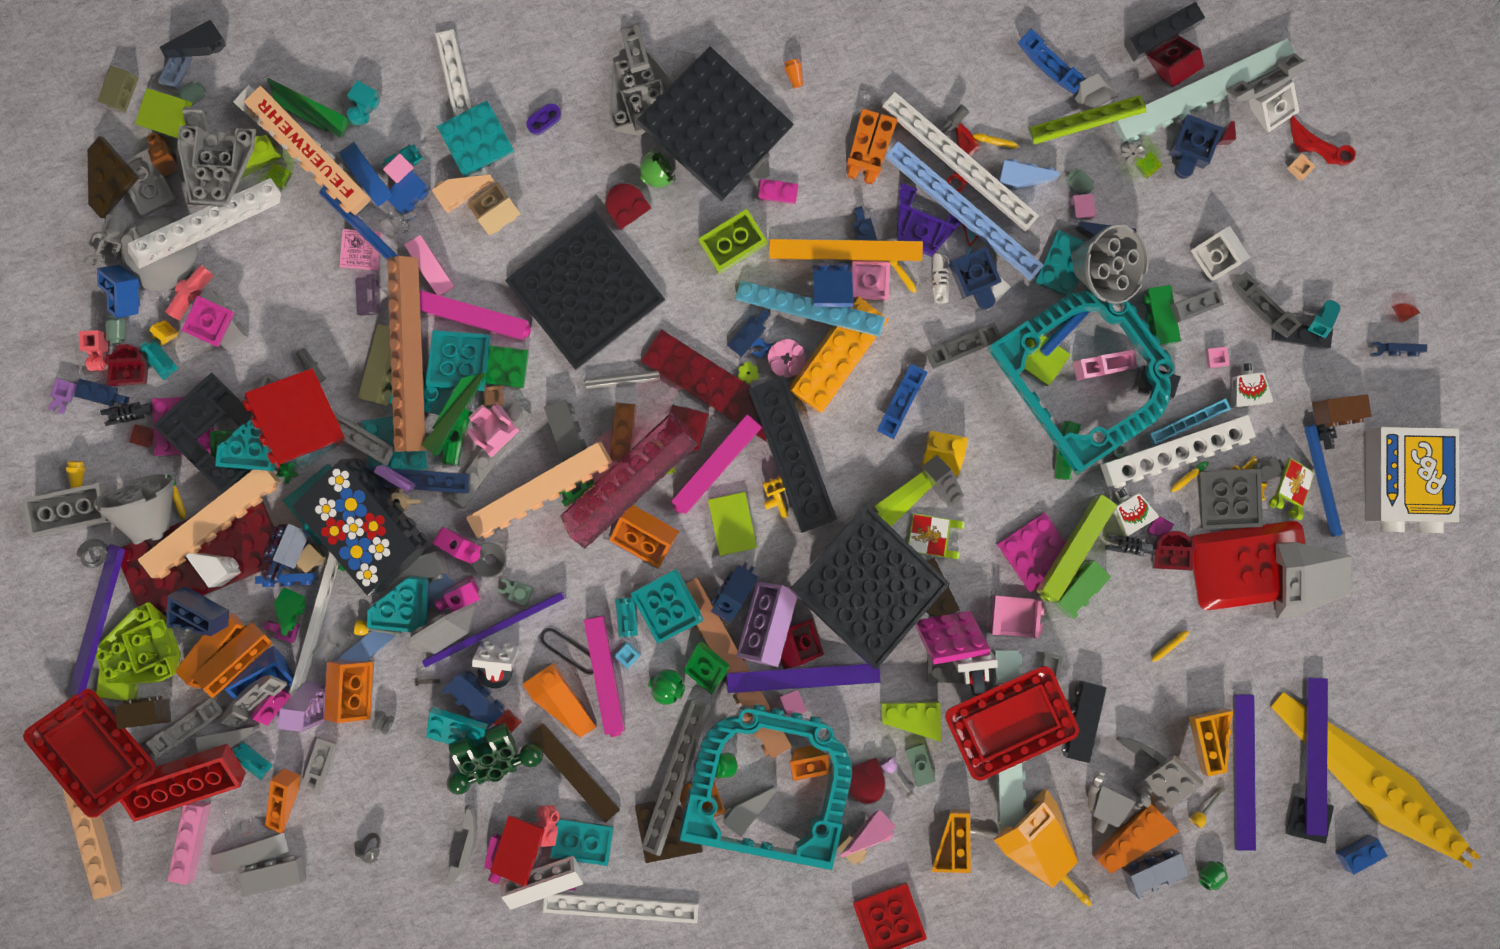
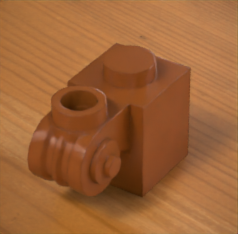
M149 134L147 141L150 146L148 153L151 163L164 177L177 171V156L168 146V140L161 134Z

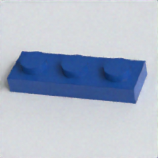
M318 572L280 575L276 583H281V586H293V582L300 581L301 585L313 584V580H319ZM255 576V584H262V587H274L270 579L265 581L263 576Z

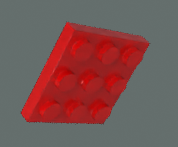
M907 882L852 902L869 949H902L927 939Z

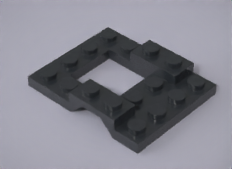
M211 372L153 426L208 480L224 493L251 469L215 466L216 458L197 440L225 414L239 427L246 424L252 418L250 410L246 411L244 404Z

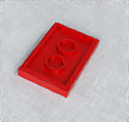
M509 815L490 872L519 885L526 886L545 829Z

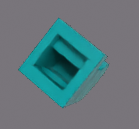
M1334 300L1326 301L1319 310L1318 316L1316 315L1311 322L1308 331L1326 338L1332 330L1341 310L1338 302Z

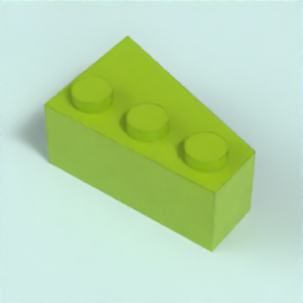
M267 135L255 137L254 150L241 179L282 158L276 144Z
M938 700L880 701V720L883 724L941 742V703Z

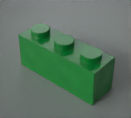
M1172 286L1148 288L1142 295V301L1147 308L1145 317L1147 324L1150 325L1151 334L1158 337L1160 346L1180 342L1179 326L1170 307L1174 303Z

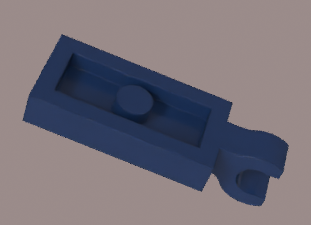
M862 206L854 208L857 222L852 223L856 239L878 241L871 218L865 219Z
M764 309L757 319L751 316L727 346L742 358L751 345L766 330L763 323L770 317V313Z
M1380 342L1370 344V346H1375L1378 349L1377 353H1370L1371 357H1377L1383 353H1388V356L1393 357L1401 356V354H1407V357H1420L1421 353L1427 352V344H1386Z
M80 378L78 379L74 397L112 407L115 402L128 404L130 398L117 394L118 388Z

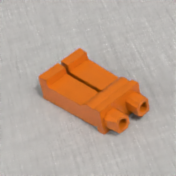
M862 108L850 158H848L846 165V177L856 180L858 171L866 173L863 182L873 185L876 178L879 177L881 165L898 119L881 114L871 149L868 151L879 113Z

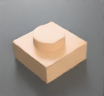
M1301 153L1287 169L1299 181H1302L1316 166Z

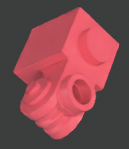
M99 330L79 331L80 351L87 352L89 358L85 361L87 369L89 371L105 370V352H109L106 333Z
M553 805L540 806L537 809V817L540 821L530 823L545 829L540 847L555 846L558 829L556 823L559 820V813Z

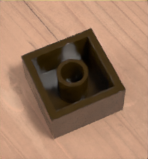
M162 696L123 700V705H115L117 729L171 722L170 700L162 699Z

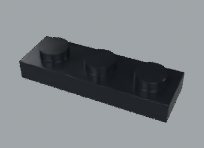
M1301 325L1287 338L1273 329L1272 341L1330 349L1333 329L1326 338L1308 331V325Z

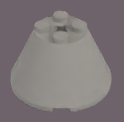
M163 215L146 217L135 223L121 239L120 256L122 266L138 278L140 286L145 289L154 291L173 289L181 280H187L194 270L193 266L198 255L196 243L140 269L128 253V243L178 221L172 217Z
M1118 224L1106 227L1079 246L1071 255L1076 278L1081 280L1096 297L1107 303L1117 304L1131 299L1142 287L1140 283L1144 274L1147 275L1149 259L1145 241L1137 231H1134L1127 225Z
M154 474L123 483L124 487L115 491L111 488L98 496L94 501L95 509L130 538L133 544L142 543L150 538L158 540L163 537V532L170 529L174 479L172 476L168 478L166 474Z

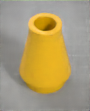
M68 461L65 468L70 489L81 487L86 469L84 461Z

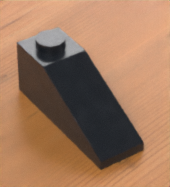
M208 20L160 46V50L165 58L207 56L219 53L226 45L212 21Z

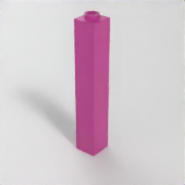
M419 290L420 312L521 341H525L526 337L529 338L532 327L527 320Z
M747 414L671 501L674 504L673 508L680 514L683 512L687 514L762 429V426Z
M605 616L585 619L584 625L605 735L610 734V737L622 735L621 732L625 731V723Z

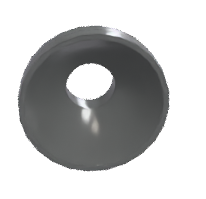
M489 542L479 545L481 546L480 558L472 563L473 569L482 577L490 578L499 575L506 566L507 557L505 551L495 543ZM489 554H493L496 557V563L492 566H489L485 561L486 556Z

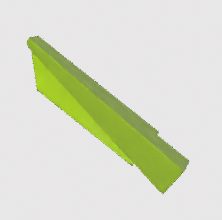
M924 470L874 506L878 511L877 514L891 527L932 487Z

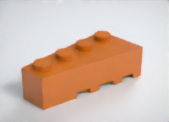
M1152 804L1149 807L1143 806L1142 810L1135 814L1126 824L1121 825L1092 856L1112 874L1178 833L1179 830Z

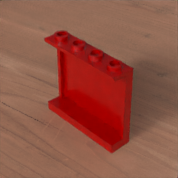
M313 368L245 392V400H242L246 411H251L253 416L251 422L255 429H259L261 444L267 446L269 451L267 453L268 459L271 464H275L276 468H279L282 463L331 444L339 445L344 443L345 436Z

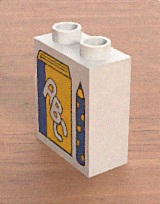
M1379 427L1365 430V521L1380 522V532H1405V522H1418V533H1444V523L1459 522V429Z

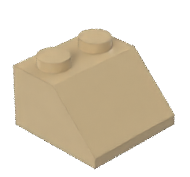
M498 182L467 203L489 236L499 232L503 226L513 222L520 215V212Z

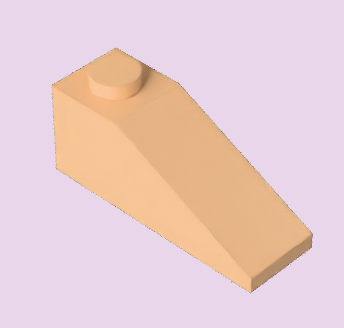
M490 174L448 179L438 182L434 186L435 188L432 189V192L444 210L449 213L495 183Z

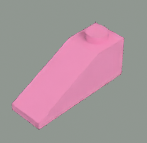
M879 809L867 818L840 856L843 858L877 845L882 841L887 842L893 836L892 831L896 825Z

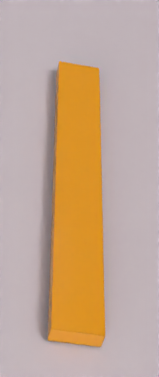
M770 239L769 259L922 261L923 241Z

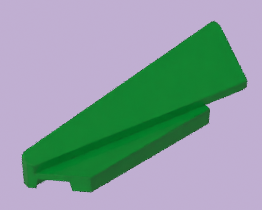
M270 78L267 79L273 99L284 110L326 132L330 130L342 139L350 124V121L345 116Z
M484 372L460 379L433 425L432 429L434 430L422 443V446L433 455L437 456L440 454L487 376V373Z

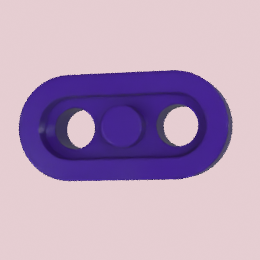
M553 103L542 107L528 118L526 126L529 132L533 135L543 134L560 121L562 116L561 110ZM551 112H554L555 116L552 118L549 117V114ZM536 123L540 124V127L538 129L534 128V125Z

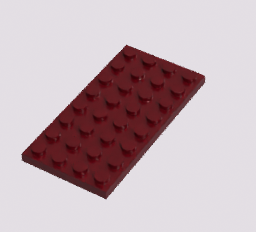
M262 501L254 507H249L247 509L248 512L243 517L235 518L231 521L232 525L223 531L221 529L216 533V538L208 543L204 542L201 545V549L196 552L226 556L236 560L241 573L220 587H208L187 557H185L186 561L177 567H172L170 569L171 572L164 578H151L138 561L140 557L189 519L170 526V529L163 532V537L158 540L150 538L139 544H133L132 542L121 547L125 549L121 568L137 607L150 602L163 614L167 612V596L184 586L205 596L266 570L269 562L263 560L265 557L263 551L266 545H270L272 541L271 533L274 526L264 502Z

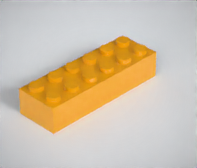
M859 296L853 297V307H848L884 316ZM885 317L886 320H885L884 326H885V324H886V323L888 322V320H889V319L886 318V317ZM833 325L790 384V392L816 412L822 413L877 336Z

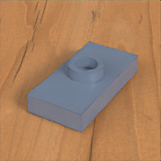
M169 58L158 79L159 84L178 90L193 58Z

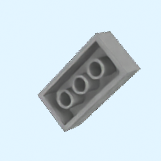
M95 483L22 499L29 536L44 537L109 523L110 521L98 512L94 506L96 498L109 490V485L106 483Z

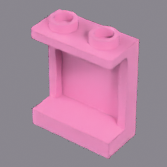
M993 595L989 633L993 635L1039 639V635L1043 631V624L1040 623L1041 615L1044 614L1042 600Z

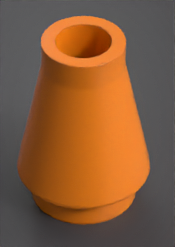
M799 59L784 62V70L793 89L804 86L802 63L799 62Z

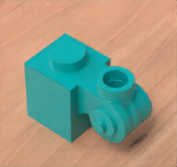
M357 80L347 95L350 103L357 107L349 108L347 116L353 125H366L370 119L369 113L371 114L373 109L379 106L380 97L376 90Z

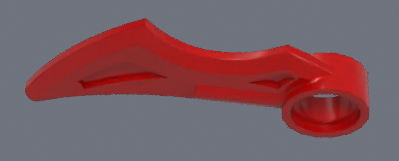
M1295 116L1290 118L1293 141L1299 153L1306 151L1316 152L1325 159L1327 164H1338L1340 166H1346L1355 159L1356 151L1353 147L1343 145L1338 148L1312 134ZM1341 151L1349 153L1350 157L1348 160L1341 159Z
M959 123V127H955L957 145L972 157L980 147L971 132L962 123ZM955 171L946 181L949 185L952 180L959 181L960 188L955 189L959 193L963 191L968 183Z

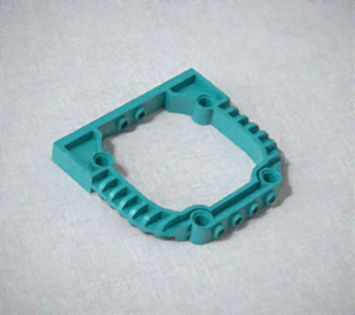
M1091 291L1076 292L1065 296L988 348L993 359L1076 475L1136 436L1162 416L1170 399L1171 382L1169 377L1174 372L1171 355L1168 351L1161 348L1158 337L1151 334L1148 330L1147 322L1144 319H1140L1137 315V309L1132 303L1129 304L1128 301L1117 303L1121 306V311H1115L1113 309L1114 303L1100 300ZM1081 312H1099L1107 323L1120 325L1147 362L1145 375L1152 385V391L1148 401L1139 410L1112 428L1106 430L1102 427H1095L1087 435L1068 433L1063 437L1050 419L1052 416L1048 409L1040 405L1038 395L1030 391L1019 374L1025 369L1027 355L1035 353L1039 348L1040 338L1076 314ZM1025 340H1032L1034 347H1027ZM1158 367H1165L1167 373L1161 374L1158 370ZM1094 433L1101 435V442L1094 441Z
M754 704L753 707H740L736 715L725 717L714 724L701 742L678 834L680 841L832 870L843 826L841 821L852 777L851 760L846 748L834 736L833 729L827 723L821 721L822 718L810 716V719L804 718L803 714L791 712V715L785 714L784 710L773 708L772 711L766 710L765 706ZM749 712L752 714L749 721L742 720L745 713ZM762 727L805 736L815 748L827 751L830 759V776L821 814L810 820V832L795 842L793 850L774 847L772 843L764 841L761 844L754 843V840L749 838L739 840L721 836L722 831L713 818L718 806L711 792L722 749L725 743L736 733L752 734ZM825 728L827 730L826 735L819 737V730ZM709 801L712 803L710 808H702L704 802ZM820 824H824L823 830L817 832L816 827Z

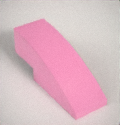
M421 235L404 244L411 257L418 258V268L437 295L441 296L454 288L453 283L437 257Z
M1134 350L1073 362L1077 381L1138 368Z

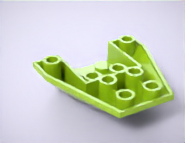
M150 602L133 609L100 642L96 652V659L106 686L161 682L176 674L181 657L173 630L167 627V617ZM116 660L120 662L117 668L102 665L101 661Z

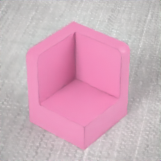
M398 154L390 163L387 162L383 166V170L396 183L414 168L413 164L409 163L401 154Z
M1093 194L1074 195L1070 199V205L1075 209L1076 219L1087 218V220H1092L1095 217Z
M798 690L780 695L787 714L791 715V712L801 714L807 712Z

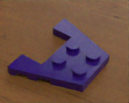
M901 183L899 187L897 241H923V254L932 257L961 222L951 213L947 222L912 208L911 204L917 189Z

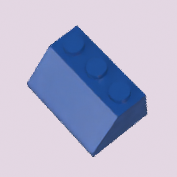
M272 646L232 680L224 690L235 699L251 683L268 675L287 682V686L283 688L285 690L292 686L294 675L284 656Z

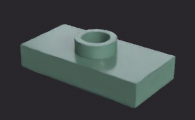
M924 744L905 749L917 787L935 782L936 779Z

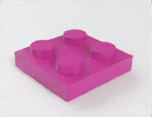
M197 296L181 331L219 347L235 312Z

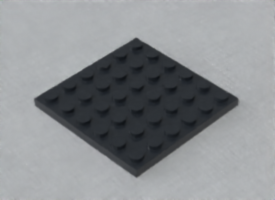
M711 46L636 120V123L721 202L794 125Z
M595 210L505 280L575 370H578L666 301Z
M865 504L789 590L871 668L877 670L950 583L868 504Z

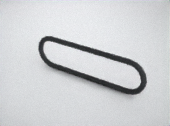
M553 628L545 629L542 632L541 641L546 647L587 675L593 674V671H585L544 641V635L548 631H553L589 657L590 653Z

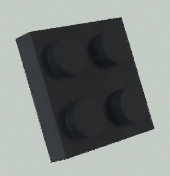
M1294 796L1286 834L1326 844L1334 806L1327 804V836L1306 835L1305 798Z

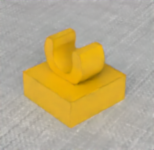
M165 320L153 324L149 330L153 333V339L158 338L161 340V346L167 344L169 340L176 338L179 333Z

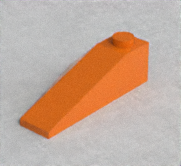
M555 663L522 684L534 702L580 738L597 727Z

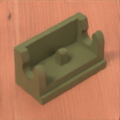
M110 66L97 101L107 105L109 108L126 113L139 78L126 70Z

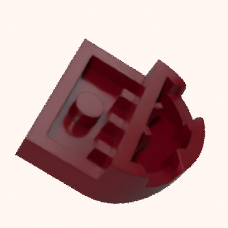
M619 183L612 186L607 192L605 200L606 210L620 230L652 209L640 190L631 184Z
M121 344L116 346V349L106 356L105 364L108 365V385L147 384L148 360L139 349L130 344Z
M1171 531L1161 535L1156 540L1152 568L1193 571V554L1196 551V547L1186 533Z
M873 758L852 767L849 794L855 801L864 805L878 802L885 792L886 781L877 758Z

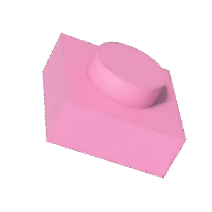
M1227 347L1206 349L1208 369L1229 366Z

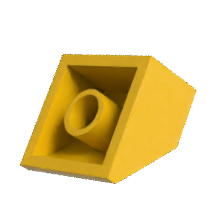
M930 430L927 433L921 470H923V465L938 455L950 467L954 476L958 477L965 457L968 438Z

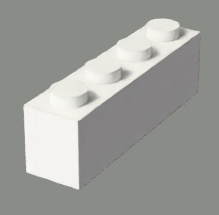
M574 856L533 869L526 886L507 879L500 881L501 897L510 910L583 884L582 870Z

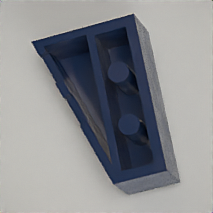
M184 586L167 596V627L172 628L175 626L183 631L189 629L193 630V633L212 636L229 626V610Z

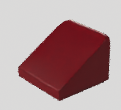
M1234 121L1225 126L1217 145H1230L1236 140Z

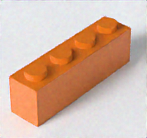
M229 612V626L212 636L203 635L197 644L192 647V650L185 659L180 662L176 674L188 686L201 688L191 676L247 626L236 614Z
M251 622L191 677L213 699L273 643Z

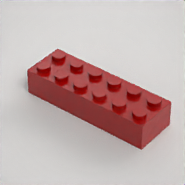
M228 743L157 766L156 772L120 800V803L133 822L240 788L246 772Z

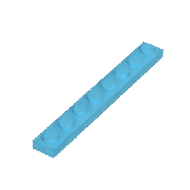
M742 280L735 296L737 301L880 337L886 320L884 316L848 307H814L813 298Z

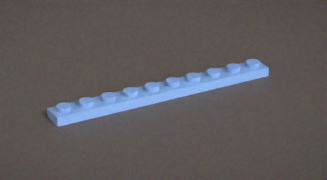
M899 141L887 153L885 158L1027 279L1031 281L1044 266Z

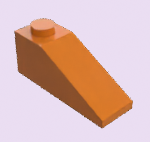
M282 769L270 780L265 821L266 828L281 834L284 832L299 791L301 775L287 769Z

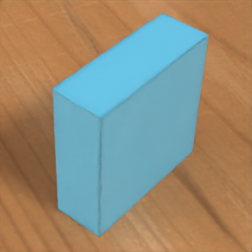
M626 642L614 657L628 669L641 654Z

